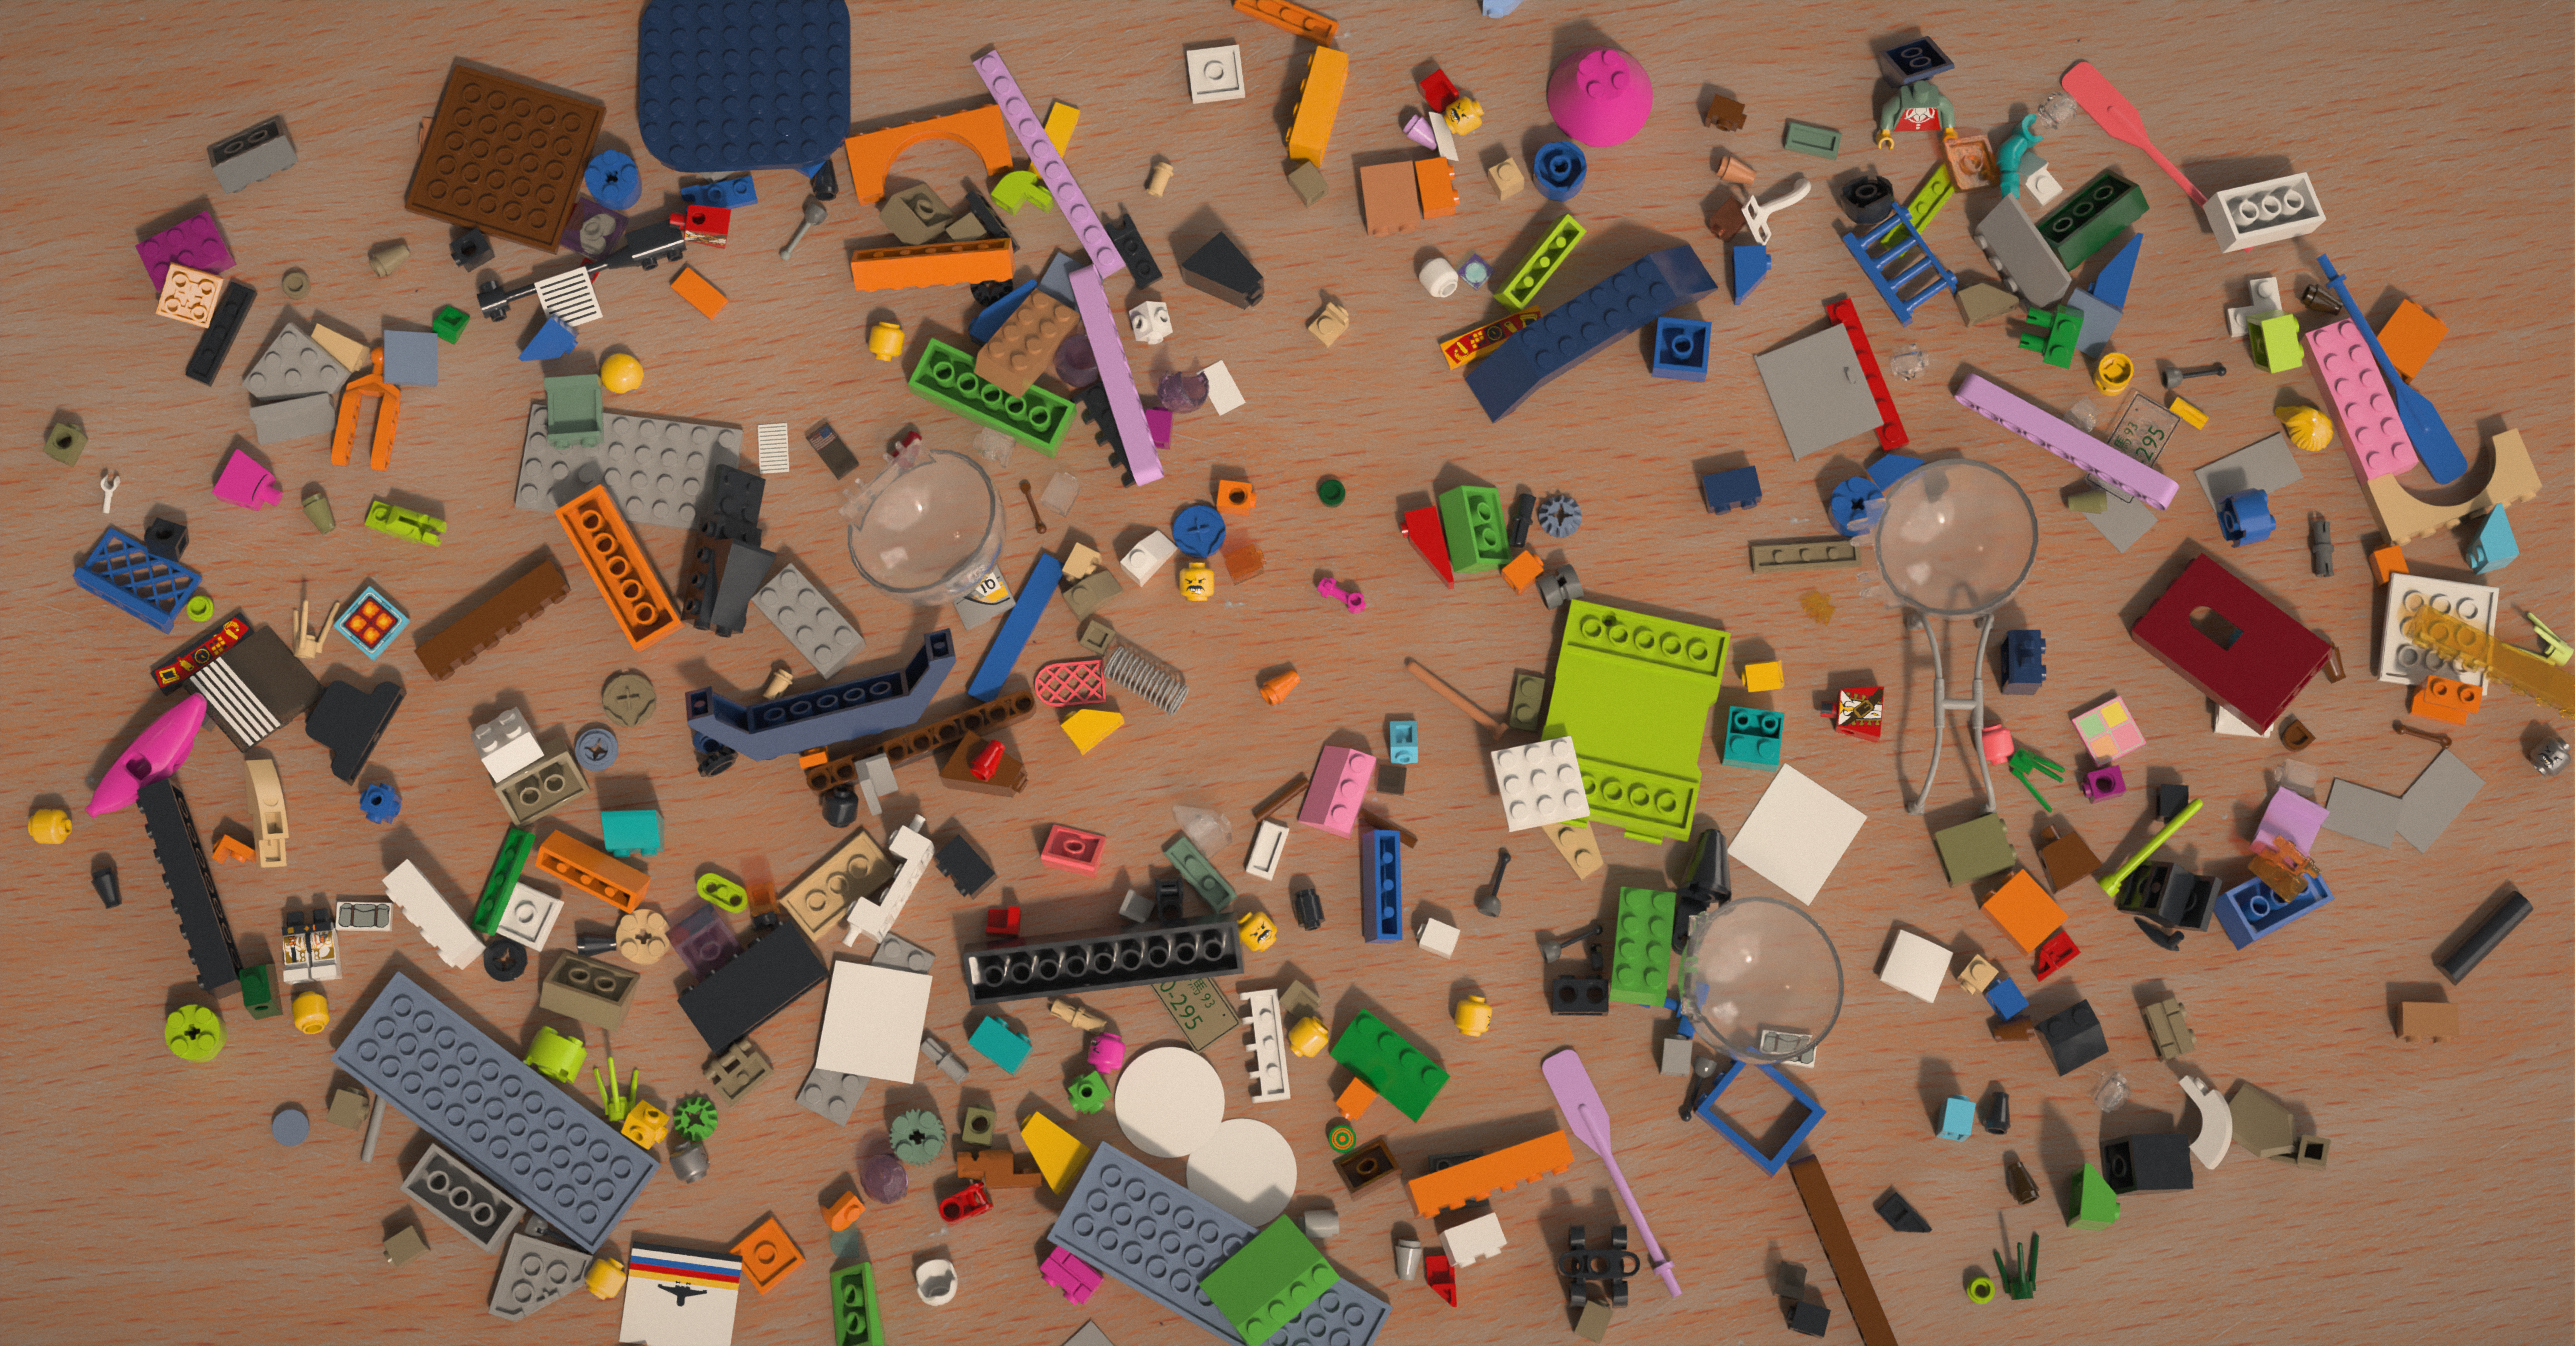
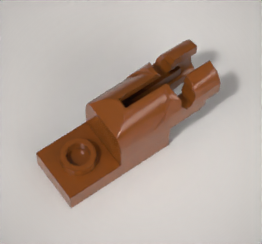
M1006 1149L980 1150L977 1161L973 1160L971 1151H957L958 1178L982 1180L985 1177L988 1190L1043 1187V1176L1041 1173H1036V1169L1019 1170L1020 1174H1015L1014 1154Z

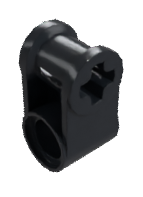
M1178 875L1177 878L1160 879L1159 876L1155 877L1159 920H1167L1163 915L1169 909H1174L1178 912V916L1175 919L1184 918L1182 875Z
M1680 900L1671 941L1672 950L1676 954L1686 956L1693 952L1698 942L1700 930L1703 927L1707 911L1706 906ZM1682 936L1688 937L1687 942L1689 943L1686 946L1681 945Z

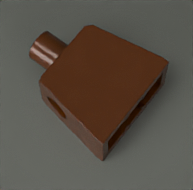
M2054 824L2040 831L2048 846L2042 848L2037 854L2053 894L2076 883L2102 866L2101 861L2076 832L2073 831L2062 837Z

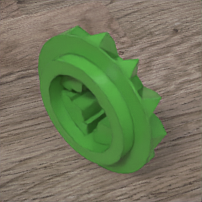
M700 1097L686 1099L677 1106L673 1116L675 1129L679 1135L693 1142L702 1141L710 1137L718 1124V1114L715 1107L708 1100ZM701 1111L699 1118L705 1126L703 1127L701 1124L698 1125L696 1123L690 1126L691 1119L686 1113L689 1112L696 1115Z

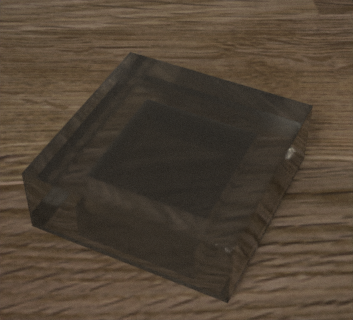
M1380 765L1377 793L1404 796L1407 768Z

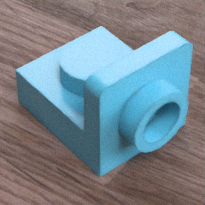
M1417 721L1390 722L1392 764L1418 763Z

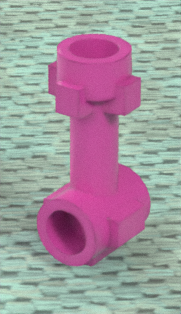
M1324 577L1321 580L1317 591L1321 593L1322 597L1327 599L1331 595L1348 605V612L1352 614L1364 612L1366 603L1364 602L1363 594L1359 592L1350 594L1335 586L1336 580L1331 577L1330 579Z

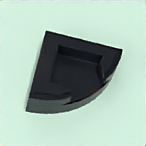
M775 911L767 912L751 919L752 929L755 931L771 928L779 922Z
M1591 943L1590 945L1592 971H1602L1603 969L1601 943Z

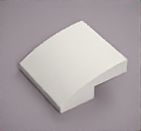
M1898 930L1878 980L1899 991H1906L1927 1003H1933L1953 953L1921 937Z

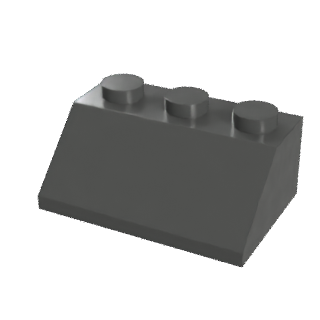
M279 116L207 148L211 167L226 194L240 192L248 184L255 181H264L272 173L278 170H288L298 162L296 151Z

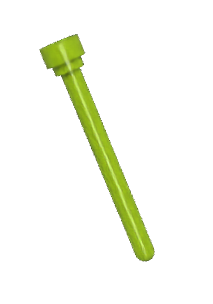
M2196 798L2191 801L2113 875L2111 873L2107 876L2103 875L2097 881V884L2111 898L2120 891L2118 888L2122 885L2120 882L2202 807V800Z

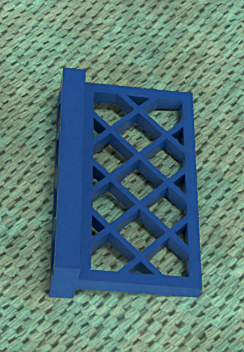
M112 528L108 530L82 568L78 567L72 575L77 586L169 635L174 627V620L202 582L201 576L171 560L148 553L147 547ZM114 537L123 543L124 550L108 553L107 546ZM137 552L145 554L147 562L131 566L129 554ZM125 556L128 567L112 570L110 559ZM107 561L109 571L98 574L91 571L96 562ZM163 564L168 567V575L154 578L153 566ZM148 568L150 579L135 582L133 571ZM129 572L131 584L123 586L115 584L114 576ZM187 577L192 580L188 588L176 590L174 579ZM171 580L173 591L158 595L155 584ZM152 585L154 596L147 598L138 596L136 588ZM175 597L176 605L170 613L161 609L160 600Z

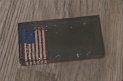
M827 422L806 437L808 443L838 481L860 465Z

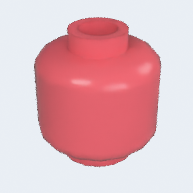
M2001 723L1984 726L1981 730L1986 761L1991 760L1992 765L2007 762V756L2014 752L2010 730L2007 727H2002Z

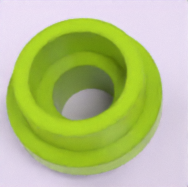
M1977 1276L1969 1281L1966 1291L1972 1302L1986 1304L1994 1297L1995 1287L1989 1278ZM1978 1285L1985 1288V1294L1982 1296L1978 1295L1975 1291Z

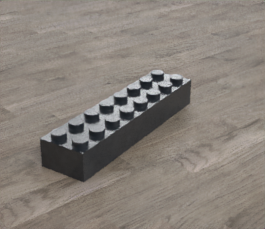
M169 778L137 789L139 798L136 799V803L141 814L146 815L148 823L145 824V829L149 838L154 839L156 848L153 849L154 856L158 864L163 865L165 873L162 874V879L166 888L172 891L174 898L170 900L175 914H179L182 920L179 928L183 938L189 941L191 949L188 950V955L192 964H197L200 974L196 975L201 990H205L209 995L211 994L218 999L242 991L239 970L244 969L182 788Z

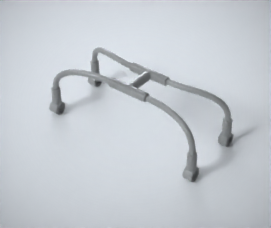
M1915 612L1913 616L1907 617V629L1920 630L1924 626L1934 659V728L1936 729L1933 757L1924 787L1919 798L1914 802L1908 803V815H1924L1925 800L1931 788L1940 757L1943 728H1945V709L1972 710V728L1975 729L1976 749L1988 795V801L1984 804H1979V816L1984 817L1996 813L1995 795L1985 759L1981 730L1983 729L1982 661L1989 631L1994 630V615L1987 613L1984 617L1977 619V630L1982 631L1975 661L1974 680H1972V699L1945 698L1941 660L1932 627L1923 613Z

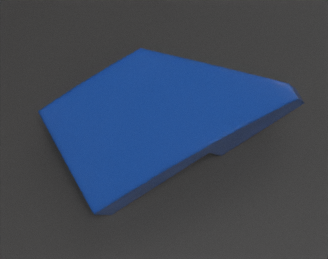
M1888 454L1866 470L1879 489L1884 492L1900 479L1909 476L1924 465L1925 461L1923 459Z

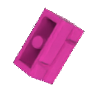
M1059 1246L1055 1248L1039 1268L1044 1273L1041 1278L1053 1288L1057 1284L1065 1290L1063 1296L1073 1305L1080 1302L1084 1306L1105 1280L1083 1260Z

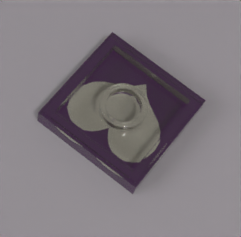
M581 197L564 229L560 246L595 262L605 259L606 256L614 252L630 220L624 215Z

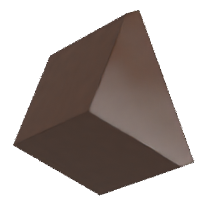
M1382 1138L1333 1163L1353 1202L1402 1177L1400 1166Z

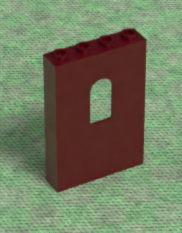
M2201 553L2196 559L2192 558L2186 564L2185 572L2179 578L2175 577L2167 586V592L2161 598L2157 597L2149 606V612L2144 617L2140 616L2135 620L2131 627L2132 641L2262 736L2331 659L2332 646L2208 556ZM2203 606L2209 607L2244 633L2228 651H2225L2191 625L2189 618L2194 609Z

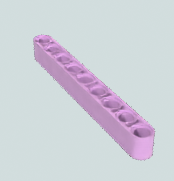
M1094 264L1070 272L1069 279L1134 479L1140 487L1164 478L1163 468L1097 268Z
M1968 373L1954 396L1962 405L2158 510L2166 511L2179 489V485L2165 475L1975 374Z

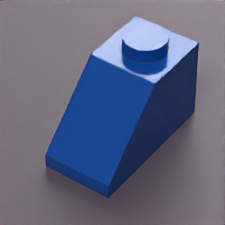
M1766 245L1733 247L1734 305H1740L1765 279L1767 270H1771V254H1766Z
M553 314L518 359L521 361L560 358L564 352L569 355L578 344L575 338L579 333L556 314Z

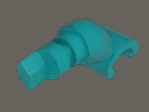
M2029 114L2014 125L2011 133L2012 136L1997 149L1995 161L1996 166L1999 167V172L2002 174L2000 175L2002 199L2011 192L2016 199L2020 198L2019 174L2016 172L2019 171L2018 165L2021 163V157L2027 148L2034 147L2044 139L2041 135L2032 136L2027 128L2035 123L2036 114Z

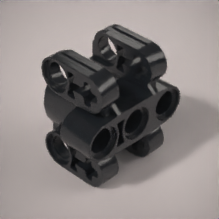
M1570 1224L1568 1233L1569 1252L1564 1253L1558 1261V1271L1565 1278L1573 1279L1569 1283L1570 1308L1585 1307V1280H1612V1308H1626L1628 1306V1282L1622 1281V1279L1632 1278L1640 1269L1638 1256L1633 1252L1626 1251L1627 1225L1612 1224L1611 1250H1585L1584 1224ZM1567 1258H1572L1571 1273L1563 1268V1261ZM1595 1258L1603 1259L1606 1262V1270L1600 1273L1595 1272L1591 1267V1261ZM1623 1258H1630L1634 1262L1635 1267L1632 1272H1624Z

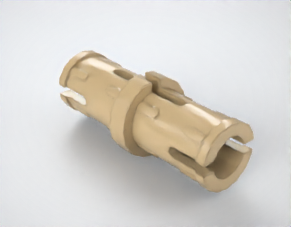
M1059 998L1055 1000L1050 1012L1051 1015L1071 1023L1072 1027L1076 1029L1080 1027L1099 1036L1100 1032L1104 1031L1107 1023L1106 1020L1086 1012L1085 1008L1081 1006L1077 1008Z

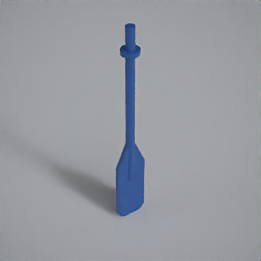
M2326 253L2316 258L2329 280L2325 284L2327 289L2334 288L2394 387L2397 413L2409 440L2434 481L2440 485H2445L2463 475L2468 467L2465 457L2433 404L2402 381L2344 285L2343 281L2347 278L2345 274L2338 275Z

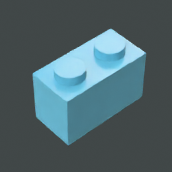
M1953 1095L1952 1098H1947L1941 1104L1936 1137L1964 1142L1971 1136L1976 1103L1969 1102V1097L1963 1095Z

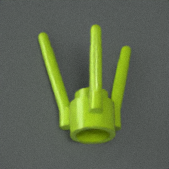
M609 1056L608 1068L613 1098H610V1101L599 1070L595 1068L593 1072L605 1106V1115H609V1121L626 1120L628 1114L635 1108L639 1071L637 1069L633 1071L629 1102H627L626 1097H619L613 1057Z

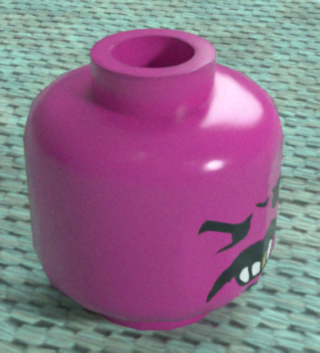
M1100 1032L1099 1036L1091 1039L1087 1061L1095 1066L1094 1071L1110 1075L1111 1070L1121 1068L1126 1046L1120 1041V1036Z

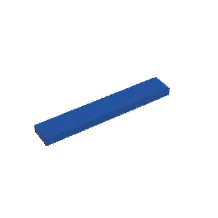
M1045 553L1042 555L1016 606L1013 608L967 692L969 696L983 703L996 700L1063 577L1062 569L1065 563Z

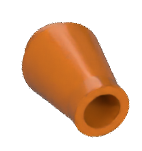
M1290 669L1286 673L1264 682L1263 687L1260 688V694L1270 706L1280 705L1301 680L1298 674Z

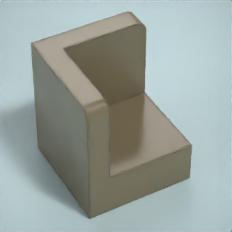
M1297 979L1279 999V1005L1299 1021L1303 1017L1311 1018L1322 1004V999Z

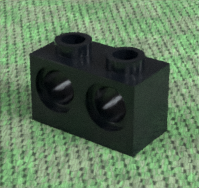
M1569 974L1558 975V979H1553L1552 1016L1608 1015L1609 979H1602V975H1586V979H1575V975ZM1568 988L1573 991L1574 998L1571 1001H1563L1559 997V991ZM1592 988L1598 989L1601 992L1602 998L1596 1002L1588 999L1586 992Z

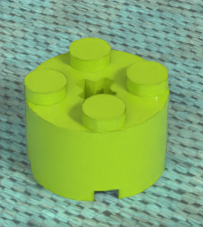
M187 1005L169 1015L165 1027V1040L170 1050L177 1056L190 1062L203 1063L215 1058L224 1047L227 1040V1029L221 1017L212 1010L201 1005ZM195 1029H198L200 1033L196 1035L195 1039L192 1037V1033H195Z
M543 1026L541 1030L537 1031L523 1063L528 1067H531L532 1063L539 1066L538 1073L562 1083H566L568 1079L569 1083L573 1085L588 1054L586 1048L582 1046L583 1042L571 1036L564 1039L557 1036L558 1032L556 1030Z

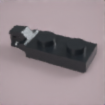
M973 190L965 196L970 202L968 208L976 217L980 216L985 222L983 228L992 238L996 237V239L1011 238L1013 254L1017 252L1020 246L1011 236L1012 233L983 194Z

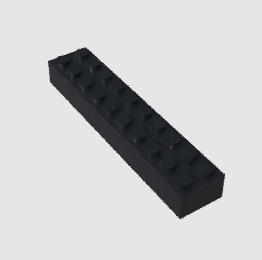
M1238 911L965 944L963 950L970 1006L1243 974L1245 968Z

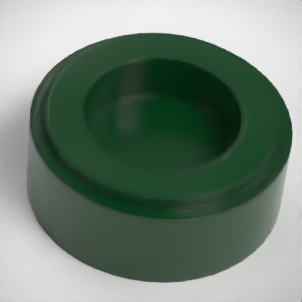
M1327 480L1320 486L1319 499L1323 505L1335 508L1344 502L1346 493L1341 482Z

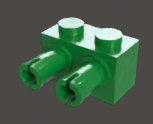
M2058 304L2056 311L2054 310L2052 313L2030 306L2025 323L2049 328V336L2044 338L2023 331L2018 348L2041 353L2043 363L2069 369L2083 324L2084 311Z

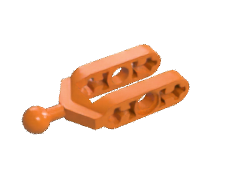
M377 346L370 354V359L374 364L372 374L347 384L342 398L332 448V465L344 467L349 465L362 395L383 397L371 455V469L386 472L389 468L400 413L401 392L392 384H383V346Z

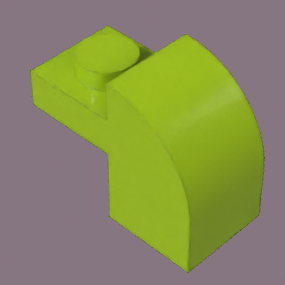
M1015 171L1006 175L991 193L992 202L1012 216L1017 214L1026 200L1047 214L1054 206L1052 194L1040 185L1036 187L1038 185L1037 175L1029 171Z

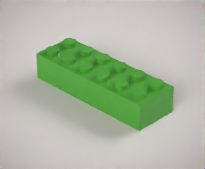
M931 338L908 383L912 394L1052 459L1055 458L1077 415L1076 404L1033 384L1018 399L975 374L977 358Z

